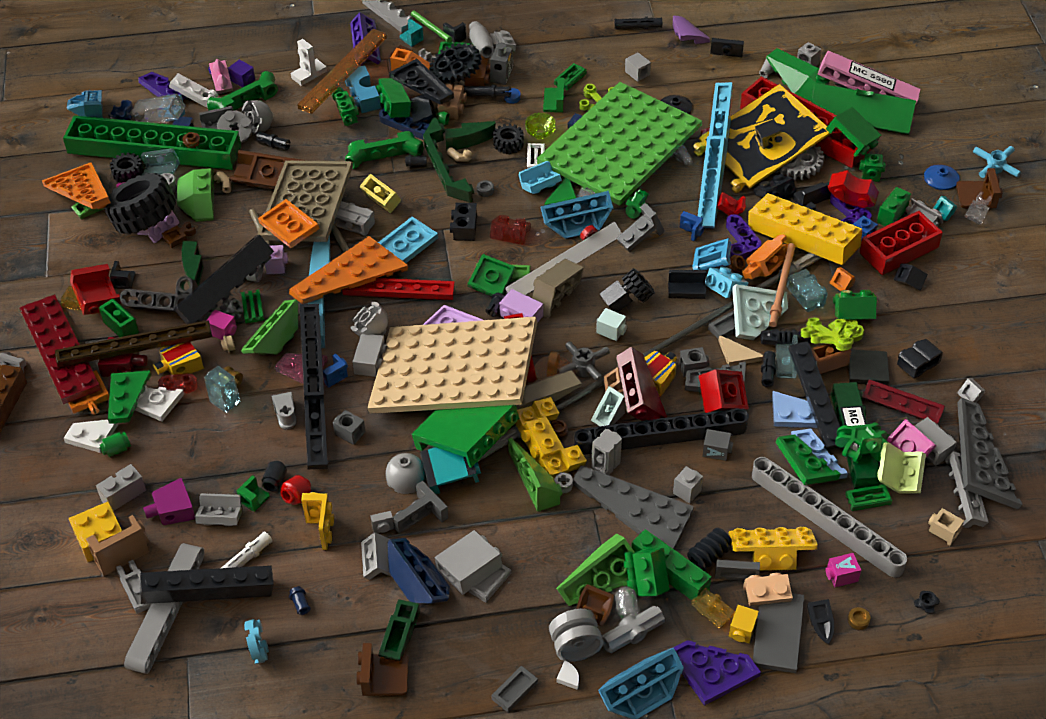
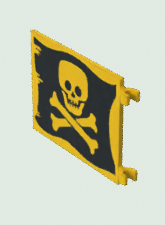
M780 84L731 116L725 165L739 178L731 182L734 186L732 190L735 193L740 192L745 185L750 189L830 135L826 130L827 126ZM775 119L781 129V133L770 137L769 147L763 149L756 138L755 126ZM709 131L699 137L701 142L693 145V148L696 149L694 153L697 156H701L706 150Z

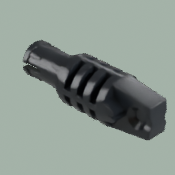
M778 329L761 331L760 334L761 344L779 346L780 344V346H784L785 344L789 346L790 344L793 345L807 341L811 343V337L803 338L801 337V331L795 329H785V331L784 329H780V331Z

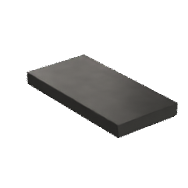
M792 593V601L759 605L753 662L757 667L796 673L804 595Z

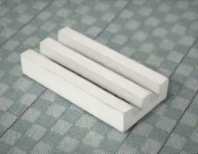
M528 143L527 169L538 165V148H541L542 154L545 151V144ZM531 148H534V164H531Z

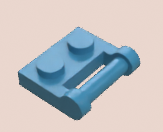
M729 238L696 248L693 270H708L709 268L721 265H730L732 243Z

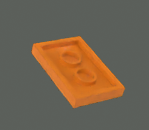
M287 199L258 218L259 223L289 248L294 247L320 229L317 222Z

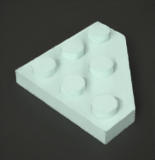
M734 285L733 302L736 338L754 340L761 334V331L770 326L771 306L774 305L776 290ZM784 292L781 315L788 309L787 292Z

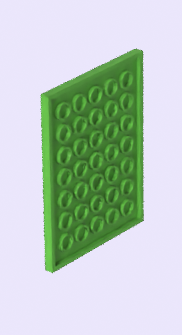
M619 82L537 158V164L549 161L552 171L594 193L609 191L611 201L620 206L702 126V120Z

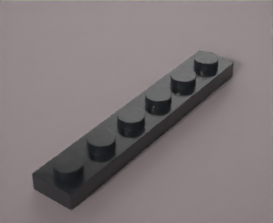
M808 341L789 345L790 355L825 449L838 448L835 444V439L840 425Z

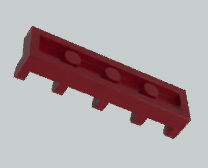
M870 379L862 396L864 400L921 420L928 417L937 424H939L945 409V405Z

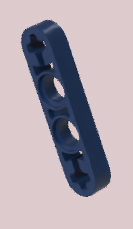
M381 109L379 112L381 123L402 132L410 131L415 137L422 140L423 134L430 125L423 121L415 124L412 117L390 118L385 109ZM400 120L405 121V122H403V123H397V121H400ZM418 126L419 128L412 129L411 127Z

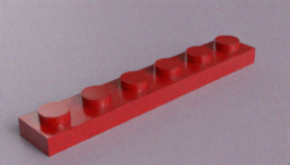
M376 278V281L349 289V287L344 288L342 292L343 295L453 300L455 281Z

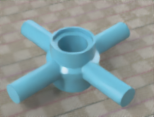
M1009 146L1005 151L995 150L991 154L979 147H975L973 153L987 160L988 164L979 172V176L984 178L988 168H995L996 174L1005 170L1015 177H1019L1021 171L1010 166L1006 161V158L1015 151L1014 147Z

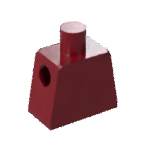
M135 352L100 359L98 362L100 374L102 377H111L112 373L134 372L136 366L147 365V355Z

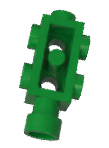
M341 87L333 88L331 96L336 101L344 125L350 126L357 123L356 116L359 115L353 97H349L348 92L344 91Z

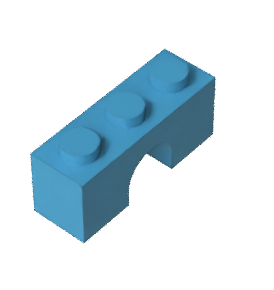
M366 66L346 70V86L349 87L350 95L354 97L355 105L359 107L361 113L381 109L380 96L376 87L371 86L370 75Z

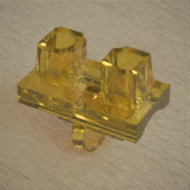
M707 588L691 601V605L697 609V612L710 619L718 629L726 624L735 614L733 609L721 601L719 594L714 595Z

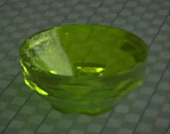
M534 113L525 120L527 133L537 139L548 137L554 132L556 127L555 119L547 113ZM537 130H544L545 132L539 133V132H536V131H537Z

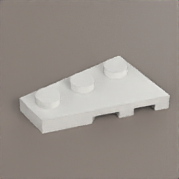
M145 385V390L140 395L135 410L162 422L183 397L184 391L183 389L171 391L165 387L153 389L147 388Z

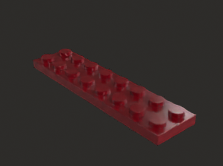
M54 294L19 307L63 404L100 391V385L88 362L57 367L55 350L80 344L56 295Z

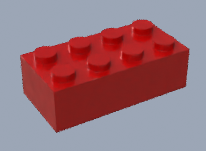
M917 211L863 237L859 253L881 275H884L898 268L901 263L906 264L939 248L943 232L921 211Z

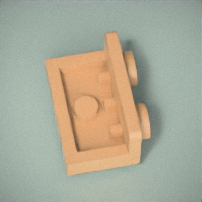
M772 573L764 577L752 575L745 579L743 588L747 592L749 606L789 602L793 599L788 574Z

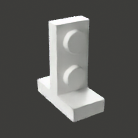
M304 39L297 41L301 68L291 73V78L301 86L327 72V66L318 59L314 60L313 46Z

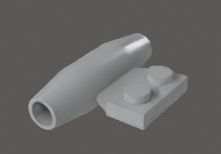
M477 21L469 25L470 40L483 57H491L494 47L501 42L505 43L506 47H511L513 51L516 50V44L509 32L501 30L489 34L488 30Z

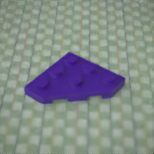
M688 640L673 647L684 667L682 675L704 706L760 677L761 671L747 654L739 653L737 655L726 652V649L699 646L696 645V642Z

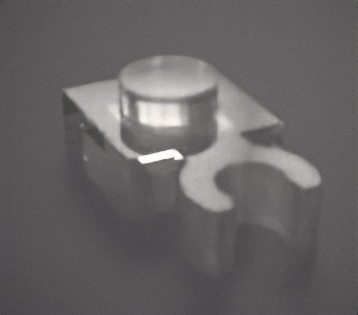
M983 192L978 194L976 201H972L964 216L980 225L989 210L987 205L991 201V196L987 200L981 198Z

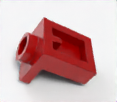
M722 192L718 198L717 208L729 216L741 214L746 208V197L742 196L740 199L735 200L733 197Z

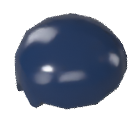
M122 100L121 106L117 107L114 105L108 116L110 119L130 121L134 115V107L130 100Z

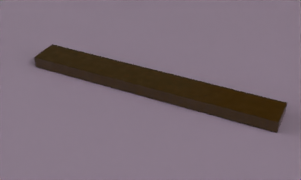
M209 320L57 349L55 350L57 367L211 338Z

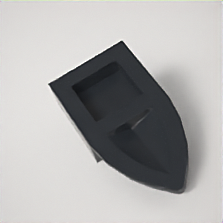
M829 599L807 603L811 625H813L817 635L826 644H829L834 633V619Z

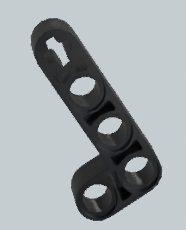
M182 276L177 280L175 294L125 289L120 294V301L122 304L132 308L176 312L174 308L198 287V284L194 279ZM190 281V288L185 290L184 284ZM132 296H133V297L138 298V301H137V300H128V299H129V297H132ZM151 296L152 301L150 304L147 305L146 299L147 297ZM169 298L170 303L165 307L164 300Z

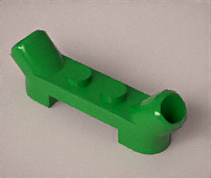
M264 71L261 73L259 80L222 98L210 97L207 101L208 111L232 106L233 111H236L246 101L257 100L261 97L266 101L272 98L278 91L274 74Z
M410 131L397 133L398 138L365 144L364 139L349 144V153L345 156V161L352 162L353 169H356L365 161L407 153L413 156H420L423 153L424 145Z

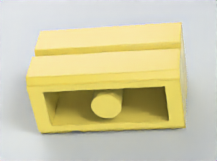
M371 174L360 185V189L367 197L389 213L401 201L395 191Z

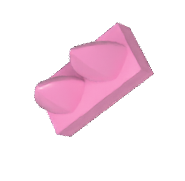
M216 59L215 62L209 63L216 92L218 94L232 92L233 88L226 61Z

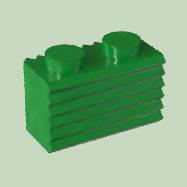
M895 187L882 206H880L877 223L887 226L898 221L909 206L911 193Z
M111 299L99 307L103 323L110 327L117 336L124 337L139 333L136 319L115 299Z

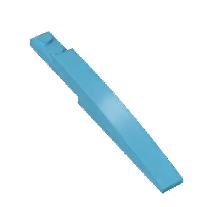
M732 82L715 83L709 136H707L698 217L703 218L702 226L704 228H715L717 203L721 194L730 131Z
M330 235L327 242H313L309 276L331 262ZM323 295L321 299L308 302V304H319L321 348H325Z

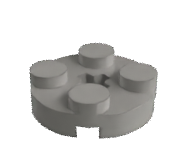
M226 111L219 118L217 129L232 130L230 126L236 124L239 130L235 131H239L241 143L247 141L251 135L250 119L242 112Z

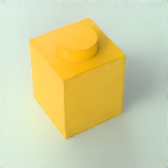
M738 605L730 625L729 637L738 642L750 644L759 611Z

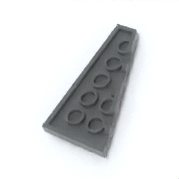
M961 398L957 404L963 489L1019 509L1023 504L1014 494L1016 488L1013 483L1009 482L1007 477L1009 472L997 447H994L992 443L994 440L993 435L988 433L985 427L987 422L980 405Z
M582 465L573 478V485L588 497L597 500L604 509H609L613 512L616 518L637 534L646 529L674 550L694 510V506Z

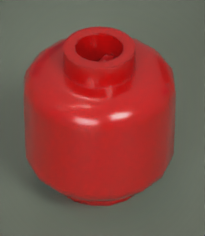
M295 475L285 481L281 487L282 499L291 505H298L302 502V493H311L310 481L300 475Z

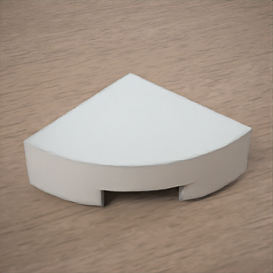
M564 661L557 677V683L577 690L579 675L576 668L569 662Z

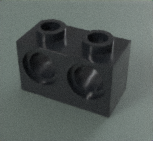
M456 202L455 210L451 211V220L454 221L450 222V233H453V240L475 241L477 203Z

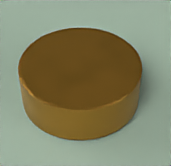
M853 608L849 612L848 623L852 628L863 630L870 623V614L864 608Z

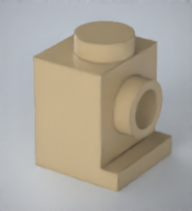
M942 508L938 514L934 513L928 522L930 525L929 531L947 541V545L951 546L961 532L964 520Z

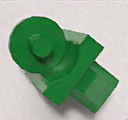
M639 189L635 195L627 200L626 214L629 218L634 219L640 216L642 212L640 207L644 203L649 204L645 202L649 193Z

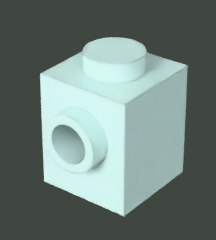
M605 308L597 319L596 333L617 341L620 335H624L626 332V316Z

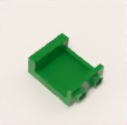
M853 107L835 116L826 128L830 134L839 129L858 148L853 154L855 157L860 154L865 155L870 149L873 150L879 144L878 140L882 136Z

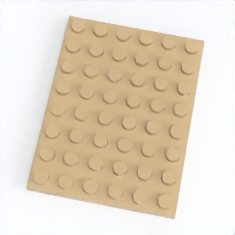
M536 317L390 327L385 343L387 347L385 353L382 354L383 359L378 368L368 404L369 413L522 405L537 327Z

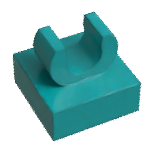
M941 196L933 209L941 213L944 221H948L957 210V205L947 197Z

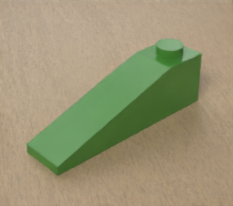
M615 534L594 551L556 588L568 606L578 603L580 595L587 584L606 592H610L612 589L620 586H627L628 573L627 568H624V552L633 551V549L624 537Z

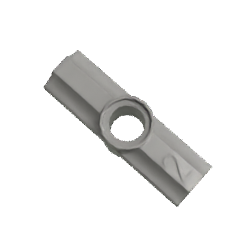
M652 606L637 616L629 615L625 617L618 627L602 635L603 647L612 654L630 642L632 644L640 642L645 638L647 632L665 623L662 611L658 606Z

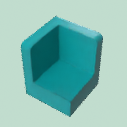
M409 19L408 30L400 35V39L411 47L424 40L423 27Z

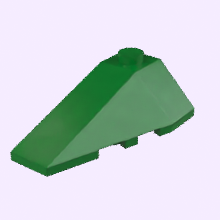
M778 48L766 56L774 71L782 77L783 84L787 85L791 92L808 101L812 99L815 83L829 85L831 81L818 75L819 68Z

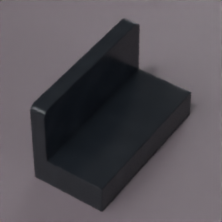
M423 95L410 99L411 113L415 124L424 120H428L430 124L433 118H436L434 105L430 99Z
M821 182L793 193L792 199L801 206H806L810 202L817 204L830 199L829 182L825 184Z
M669 270L668 298L705 299L706 270Z

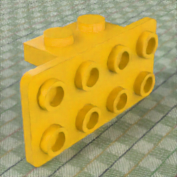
M778 527L775 530H766L765 528L745 530L737 528L728 532L732 539L731 546L733 551H753V562H760V570H796L797 550H816L818 548L812 530L806 527H797L796 529Z

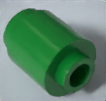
M118 432L101 439L102 443L99 444L103 455L107 454L108 457L124 452L128 447H131L125 432L121 434Z

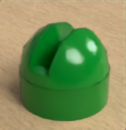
M439 112L437 114L439 116V119H437L439 124L442 123L447 126L450 119L449 112Z

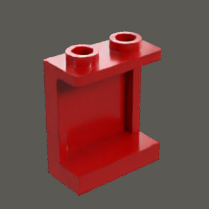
M108 264L71 270L70 283L83 315L99 313V307L111 299H115L121 305L120 294H116L109 278L110 268Z

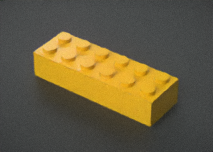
M769 193L749 211L748 226L751 230L771 238L784 234L787 238L784 243H793L799 249L843 265L861 246L862 228Z

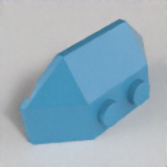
M102 90L83 91L82 95H76L68 100L67 110L78 116L103 118Z
M609 191L541 206L540 208L545 225L567 239L580 236L581 232L589 225H593L599 231L612 211L613 205Z
M670 648L642 660L609 679L598 691L608 711L630 719H638L673 698L684 667L675 649Z

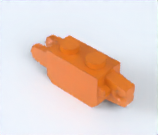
M781 234L773 240H767L746 259L748 266L742 272L745 279L769 276L784 263L788 244H783L787 240L786 235Z

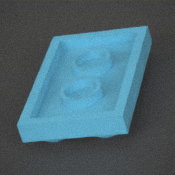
M411 217L378 243L407 263L437 240L438 233L414 217Z

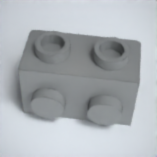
M200 494V507L195 516L196 524H222L224 526L238 524L242 514L240 495Z

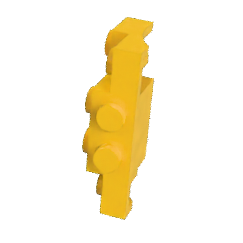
M551 397L534 401L532 406L517 410L520 419L515 424L521 433L522 440L527 444L532 458L553 479L559 473H568L579 469L581 465H585L587 460L579 446L575 445L564 448L549 421L556 420L560 412Z

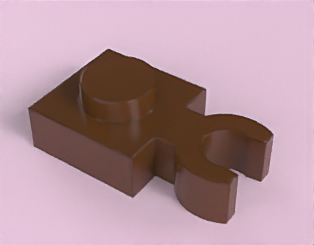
M186 222L181 228L176 225L161 234L167 244L173 248L183 243V241H187L186 236L195 235L196 229L191 227L190 222Z

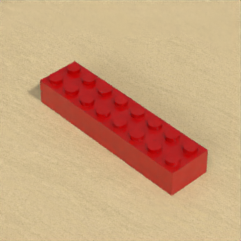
M761 76L742 92L740 109H743L776 87L777 84ZM787 90L826 126L837 116ZM839 129L816 144V147H821L820 151H823L824 154L850 168H853L864 158L862 154L857 157L853 155L858 148Z

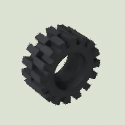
M509 123V126L503 124V127L499 125L498 129L495 128L493 132L494 148L498 149V152L503 151V154H506V152L512 154V151L514 153H517V150L520 151L521 147L523 148L524 133L521 127L517 128V125L514 124L512 126Z
M127 152V155L121 153V156L116 155V159L113 158L112 162H110L112 176L114 180L116 179V182H127L131 178L143 175L144 170L141 159L134 153L132 155Z
M632 268L622 277L624 284L627 285L626 287L642 303L655 294L652 286L636 269Z

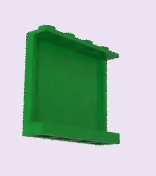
M516 405L435 410L411 435L417 450L423 451L430 445L466 457L468 466L472 468L520 418Z

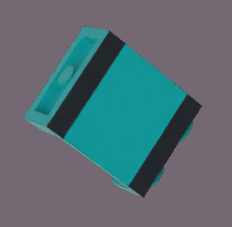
M436 447L420 452L429 488L435 494L440 493L439 486L473 476L475 483L479 482L477 474H480L481 471L478 462L470 468L466 457Z

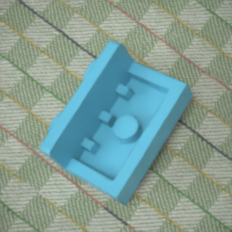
M549 161L519 172L522 189L532 194L539 193L543 188L553 187L556 183L562 181L560 174L552 171Z
M721 266L720 268H709L705 285L723 297L730 298L735 284L748 286L749 282L742 279V275L732 273L730 268Z

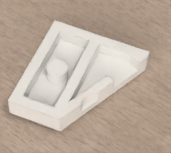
M108 420L73 423L65 435L64 441L67 444L101 453L99 446L102 443L101 439L112 435L118 423L109 424Z

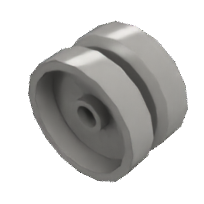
M574 609L558 615L550 623L549 632L554 641L556 654L560 660L567 662L584 660L593 656L603 646V638L600 630L597 628L598 623L595 615L591 610Z

